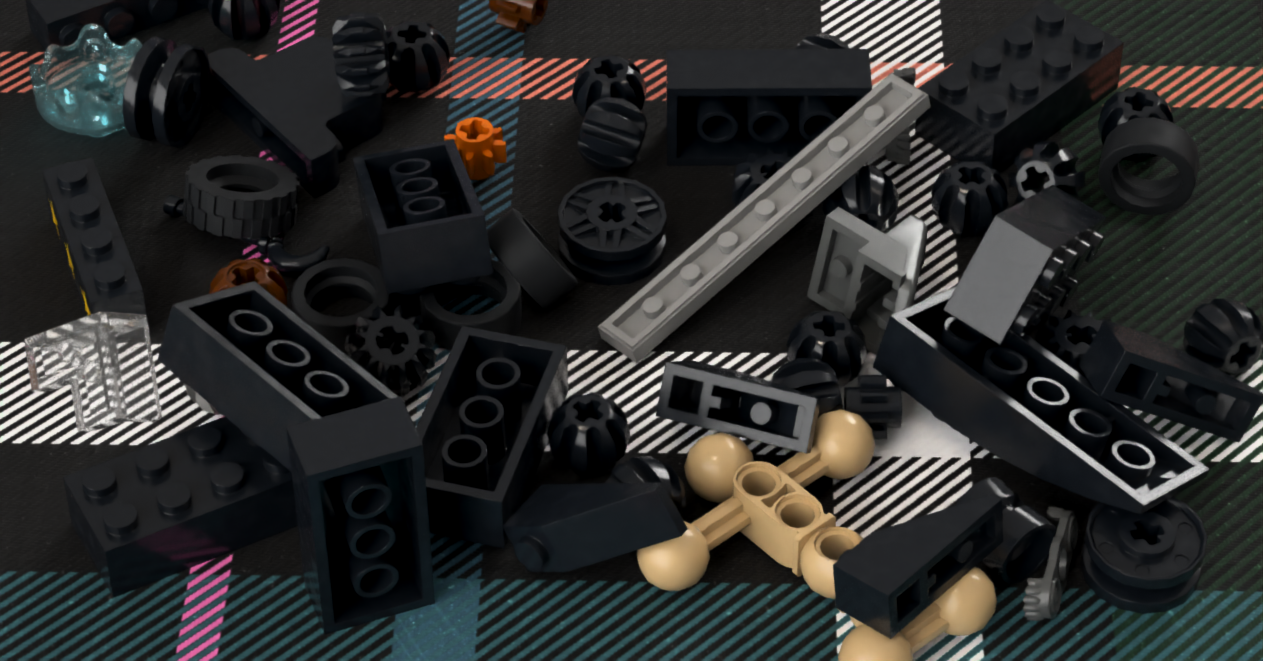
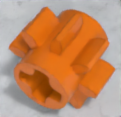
M479 117L464 119L457 123L456 135L447 134L444 136V141L454 139L470 180H482L494 175L495 163H506L507 161L503 130L501 127L493 129V125L486 119Z

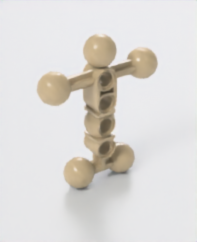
M840 409L823 413L817 418L811 453L799 452L778 467L768 462L754 461L752 452L745 442L735 436L721 432L702 437L689 449L684 465L686 478L692 490L699 497L721 504L691 524L684 521L688 529L682 536L637 550V559L641 572L649 583L663 590L679 591L692 587L705 574L710 559L709 551L740 531L776 562L785 567L792 568V572L797 576L803 575L804 580L814 592L826 598L835 599L833 564L837 562L846 550L853 549L859 544L863 537L853 530L836 526V517L831 513L825 514L822 504L804 488L823 475L841 480L862 473L870 464L876 447L872 428L860 415ZM977 567L972 568L891 639L850 616L851 622L856 628L852 629L843 640L838 654V661H914L913 654L943 632L954 636H967L984 629L992 618L997 604L993 582L981 569Z

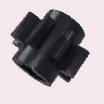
M858 375V387L844 388V410L860 415L872 428L874 440H887V428H901V387H887L886 375Z

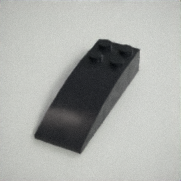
M956 286L890 315L873 368L882 375H886L887 379L894 386H900L901 391L906 392L931 411L935 418L945 422L954 430L995 456L1026 472L1089 499L1138 514H1142L1207 477L1210 470L1208 467L1125 406L1100 398L1088 379L1028 335L1020 336L1016 333L1002 344H998L944 311L943 309Z

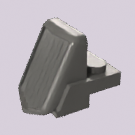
M837 207L826 216L807 297L830 311L842 312L846 318L854 320L865 335L866 349L877 355L890 315L914 304L919 273L925 261L928 233L926 224L922 219L911 214L888 233L884 234L840 207Z

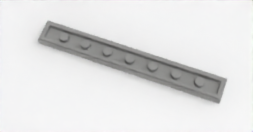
M892 73L889 74L598 326L601 339L635 363H638L931 107L928 94Z

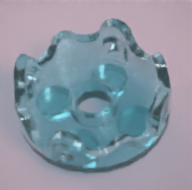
M93 23L82 27L78 39L73 44L68 46L49 45L45 51L42 66L40 67L39 64H30L29 66L38 112L50 125L67 133L99 138L125 129L122 112L124 89L130 67L137 52L143 45L136 38H132L125 46L116 45L109 39L104 28Z

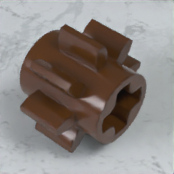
M489 0L491 12L499 14L496 24L525 33L527 23L535 26L538 25L544 18L548 7V0Z

